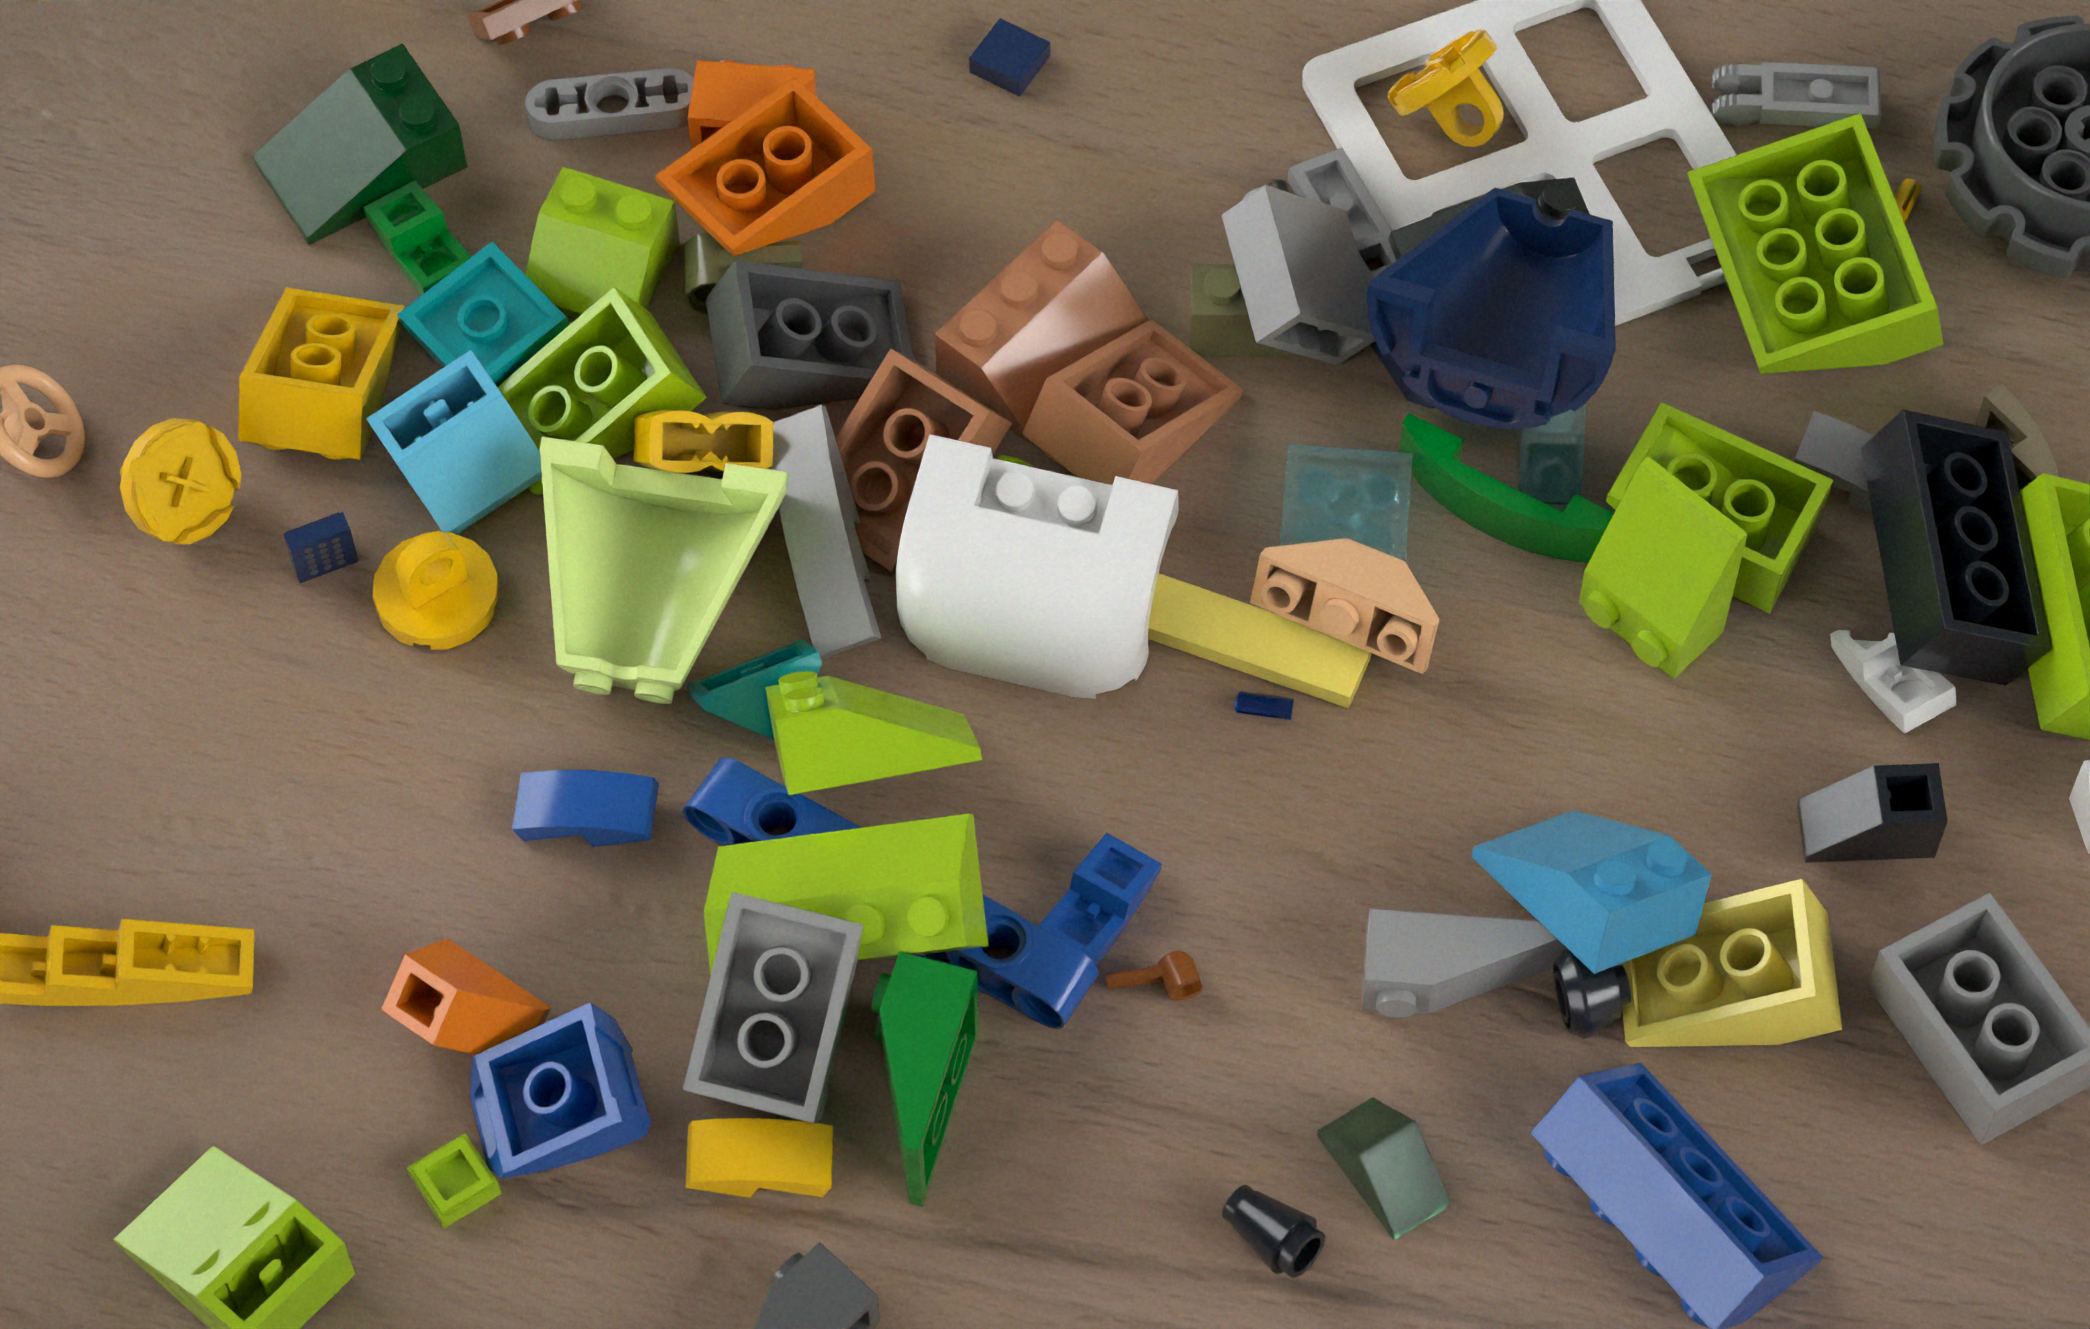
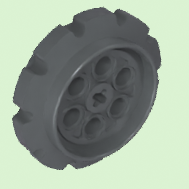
M2079 16L2051 17L2019 25L2014 43H2005L1997 38L1987 40L1969 54L1954 72L1949 90L1950 96H1946L1941 100L1934 127L1933 156L1935 166L1938 169L1951 172L1945 191L1948 201L1958 216L1978 237L1985 239L1990 236H1998L2008 244L2006 256L2009 259L2035 271L2068 279L2073 271L2090 272V24H2084L2083 19Z

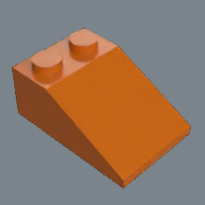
M796 77L787 81L655 175L656 183L733 257L830 225L876 192L873 149Z

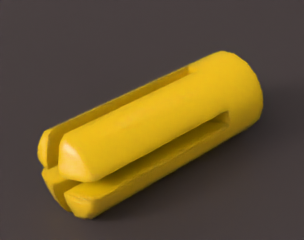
M1911 178L1902 181L1895 196V201L1904 223H1906L1922 190L1919 182L1913 186L1916 180Z

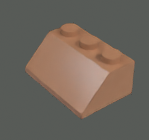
M1056 220L935 333L936 375L1012 422L1009 429L1029 442L1030 440L1022 435L1046 378L1147 322L1148 318L1105 254L1062 222Z

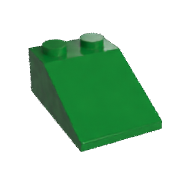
M899 951L892 974L881 973L874 991L872 1012L879 1013L874 1040L882 1042L884 1070L909 1203L923 1206L979 1033L977 971Z

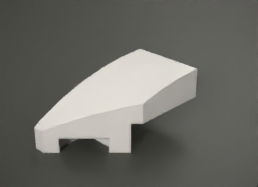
M1837 630L1830 634L1831 648L1844 667L1873 703L1904 734L1956 706L1955 686L1940 673L1900 666L1894 633H1889L1888 638L1883 641L1853 640L1850 630Z

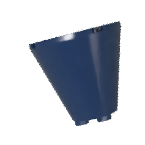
M1493 188L1374 277L1369 283L1367 292L1368 317L1373 336L1382 355L1390 354L1396 364L1405 373L1402 382L1424 401L1442 412L1472 424L1499 429L1533 428L1548 424L1553 416L1570 409L1575 412L1596 393L1603 383L1616 351L1613 221L1573 209L1564 219L1552 220L1539 212L1536 206V199Z

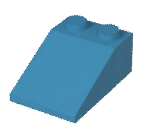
M1575 810L1473 846L1471 857L1594 974L1696 935L1712 875L1670 835Z

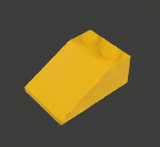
M286 287L239 376L238 441L260 444L262 447L270 450L294 449L320 453L322 456L334 460L347 458L360 460L374 431L366 418L380 410L402 329L397 314L405 306Z

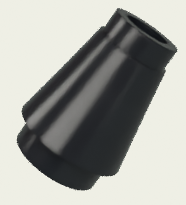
M1242 1185L1237 1188L1223 1207V1218L1231 1223L1232 1227L1275 1274L1285 1272L1292 1278L1302 1275L1313 1265L1323 1249L1325 1234L1317 1228V1221L1314 1217L1259 1191H1255L1248 1185Z

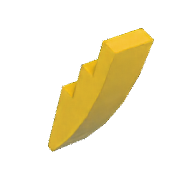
M121 919L118 930L51 925L48 937L0 933V1004L119 1006L187 1002L248 995L253 990L254 929Z

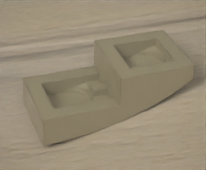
M2003 383L1984 395L1975 425L2008 433L2019 491L2042 473L2060 477L2050 446L2042 431L2018 398Z

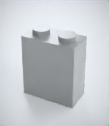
M1264 185L1246 193L1241 202L1222 214L1256 343L1339 365L1375 341L1368 317V286L1346 210L1318 202L1315 199L1292 194L1273 186Z

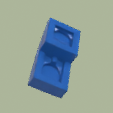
M547 770L523 772L520 777L512 830L523 841L582 835L592 847L650 841L659 783L654 777L611 771Z
M1106 833L1074 870L1070 889L1038 926L1084 952L1097 966L1140 906L1159 875L1162 863Z

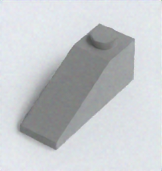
M1369 908L1365 940L1362 1009L1377 1010L1380 1014L1393 1018L1408 1017L1414 1013L1429 1014L1552 969L1554 961L1566 947L1539 921Z

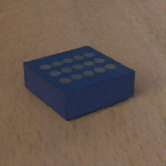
M343 512L332 514L283 534L291 564L299 583L359 562L351 529Z

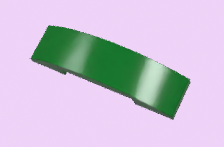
M1410 413L1407 414L1402 422L1399 457L1417 482L1437 502L1472 527L1511 546L1555 559L1589 563L1614 512L1577 494H1574L1564 512L1461 463L1463 439Z

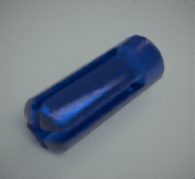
M1239 691L1236 696L1235 709L1237 713L1285 720L1292 719L1294 698Z

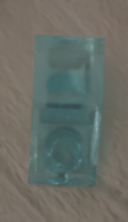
M1587 402L1575 412L1570 409L1553 416L1546 425L1517 429V490L1546 504L1568 505L1574 494L1581 496Z

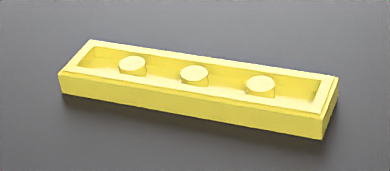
M1158 573L1150 612L1149 640L1330 703L1350 708L1371 659L1370 652L1262 608Z

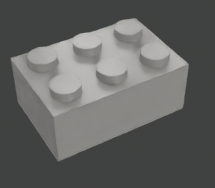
M1991 893L1879 951L1867 987L1980 1145L2090 1087V1027Z

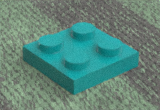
M493 242L489 243L397 314L402 327L441 368H444L466 352L472 350L497 387L569 326L567 317Z

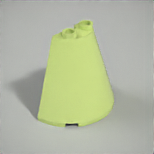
M542 437L540 460L556 665L575 675L573 687L581 691L608 695L611 693L612 686L635 690L634 696L644 701L670 704L672 703L674 691L682 687L784 499L789 483L788 472L728 463L725 464L723 479L665 472L616 464L603 445Z

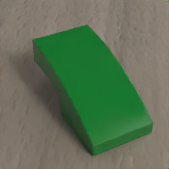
M415 180L363 207L368 221L383 245L420 296L472 257L448 230L442 210Z

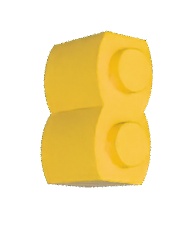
M655 410L646 412L634 418L633 462L644 468L674 473H689L702 469L724 473L726 463L769 469L773 466L774 422L764 416L748 412H714L706 415L683 410Z

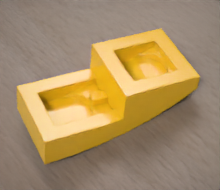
M725 1118L691 1121L688 1125L686 1188L748 1198L758 1188L823 1198L832 1188L833 1125L763 1118Z

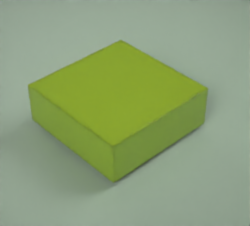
M466 1133L407 1167L409 1177L443 1229L502 1194L498 1181Z

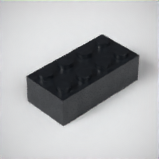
M1903 409L1861 447L1900 666L2006 686L2051 650L2008 433Z

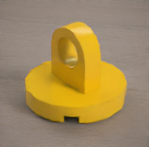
M1482 29L1475 32L1473 30L1469 31L1429 56L1430 59L1425 64L1427 67L1417 75L1414 71L1406 73L1392 86L1388 92L1387 99L1400 116L1410 114L1426 105L1443 131L1454 142L1468 147L1483 145L1496 133L1503 121V106L1499 97L1479 70V67L1494 54L1497 46L1485 29L1483 31ZM1467 103L1476 106L1484 117V125L1478 127L1466 123L1459 113V104Z
M171 418L152 425L134 441L123 462V466L120 468V491L126 513L139 530L165 542L191 544L211 536L228 520L234 508L233 505H230L234 497V489L240 490L241 470L237 452L222 432L194 419Z
M435 531L404 540L384 556L374 574L372 597L383 627L399 642L412 647L416 643L419 645H429L430 650H447L471 641L489 626L495 614L494 608L499 598L500 583L490 555L476 542L451 532Z

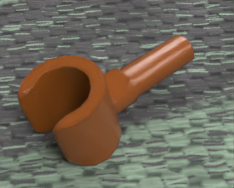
M1173 951L1166 954L1158 961V965L1148 966V968L1106 973L1107 989L1147 984L1156 985L1164 982L1171 1000L1188 999L1202 991V983L1192 957L1183 951Z

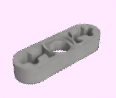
M663 68L546 80L532 87L526 96L525 104L529 126L534 134L546 140H565L680 128L688 124L687 117L694 78L682 69ZM677 93L678 102L666 103V94ZM611 95L624 97L629 102L623 110L616 113H606L596 107L601 99ZM638 95H646L647 107L640 108ZM578 101H585L587 113H579ZM559 105V114L547 115L548 106Z

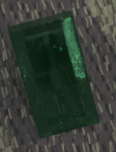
M1372 1097L1317 1130V1137L1393 1240H1396L1449 1207L1450 1199L1416 1121Z

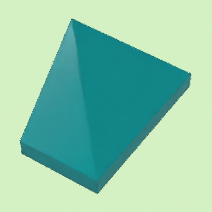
M801 639L686 684L690 697L704 710L774 740L765 687L779 685L778 680L780 677L794 672L812 671L818 674L823 663L819 651L807 641Z

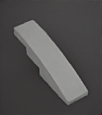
M819 405L774 422L773 466L771 469L788 472L789 475L787 493L779 506L780 517L813 647L819 651L820 657L824 659L881 639V635L865 585L866 582L871 581L855 528L861 522L826 406Z

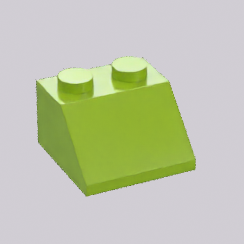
M562 167L538 213L525 275L564 315L575 319L613 287L647 310L680 244L675 201Z

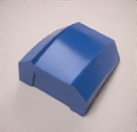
M590 1002L474 1055L471 1066V1104L486 1165L499 1178L522 1176L561 1167L617 1149L646 1137L652 1119L647 1113L632 1057L633 1049L614 1017Z

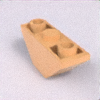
M1349 538L1264 548L1259 556L1250 604L1424 674L1428 668L1440 619L1405 561Z

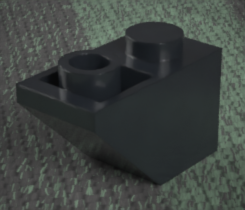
M1939 763L1871 766L1800 798L1797 804L1805 863L1935 858L1948 822Z

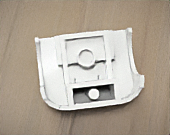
M929 434L906 512L897 556L896 595L901 627H903L908 640L920 649L929 661L950 669L1061 695L1096 699V694L1119 689L1132 679L1137 681L1149 655L1148 629L1151 606L1165 547L1179 511L1178 490L1115 476L1113 485L994 459L992 457V450L989 447Z

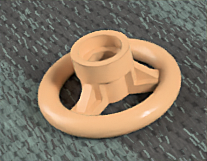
M16 364L0 367V395L2 396L3 412L0 413V455L17 469L33 476L52 478L68 473L81 459L85 446L84 425L74 401L59 383L38 369ZM17 383H22L38 390L54 405L59 414L45 412L39 405L30 402ZM47 435L66 436L65 448L58 457L41 459L33 456L39 442Z

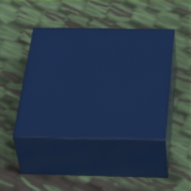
M999 18L970 56V73L1020 97L1049 59L1050 42Z

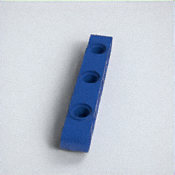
M722 757L717 761L685 804L682 811L687 821L699 833L721 846L862 828L800 793L788 795L785 786L742 762L728 757ZM775 826L792 828L789 833L774 836L766 833ZM983 895L988 938L987 947L916 955L977 971L978 991L992 996L1036 1022L1053 1029H1061L1065 1026L1099 975L1098 967L1084 952ZM994 948H1007L1014 952L1012 956L1005 959H994L986 953Z

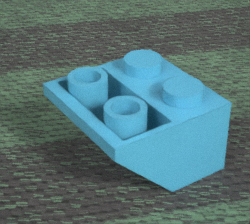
M472 350L466 352L366 418L442 532L459 534L542 479L539 449Z

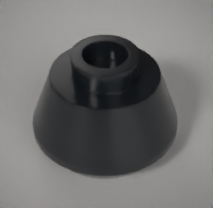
M1569 949L1564 950L1554 961L1553 977L1562 1019L1568 1032L1583 1039L1590 1038L1621 1018V1005L1631 1003L1629 981L1622 964L1594 974Z

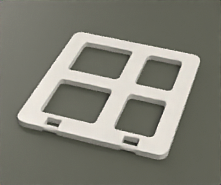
M1477 0L1317 56L1305 65L1302 86L1335 146L1337 149L1341 147L1344 149L1393 231L1483 197L1493 188L1504 189L1520 182L1574 177L1589 214L1613 221L1615 326L1701 295V291L1726 282L1721 268L1697 277L1690 266L1696 262L1717 256L1711 239L1660 257L1648 255L1593 165L1597 161L1661 138H1671L1676 141L1693 170L1737 155L1641 0ZM1581 8H1591L1600 17L1648 97L1581 122H1570L1560 111L1514 33ZM1485 29L1496 44L1497 49L1482 66L1526 140L1419 180L1406 178L1355 89L1426 64L1431 54L1454 39L1472 30L1475 32Z

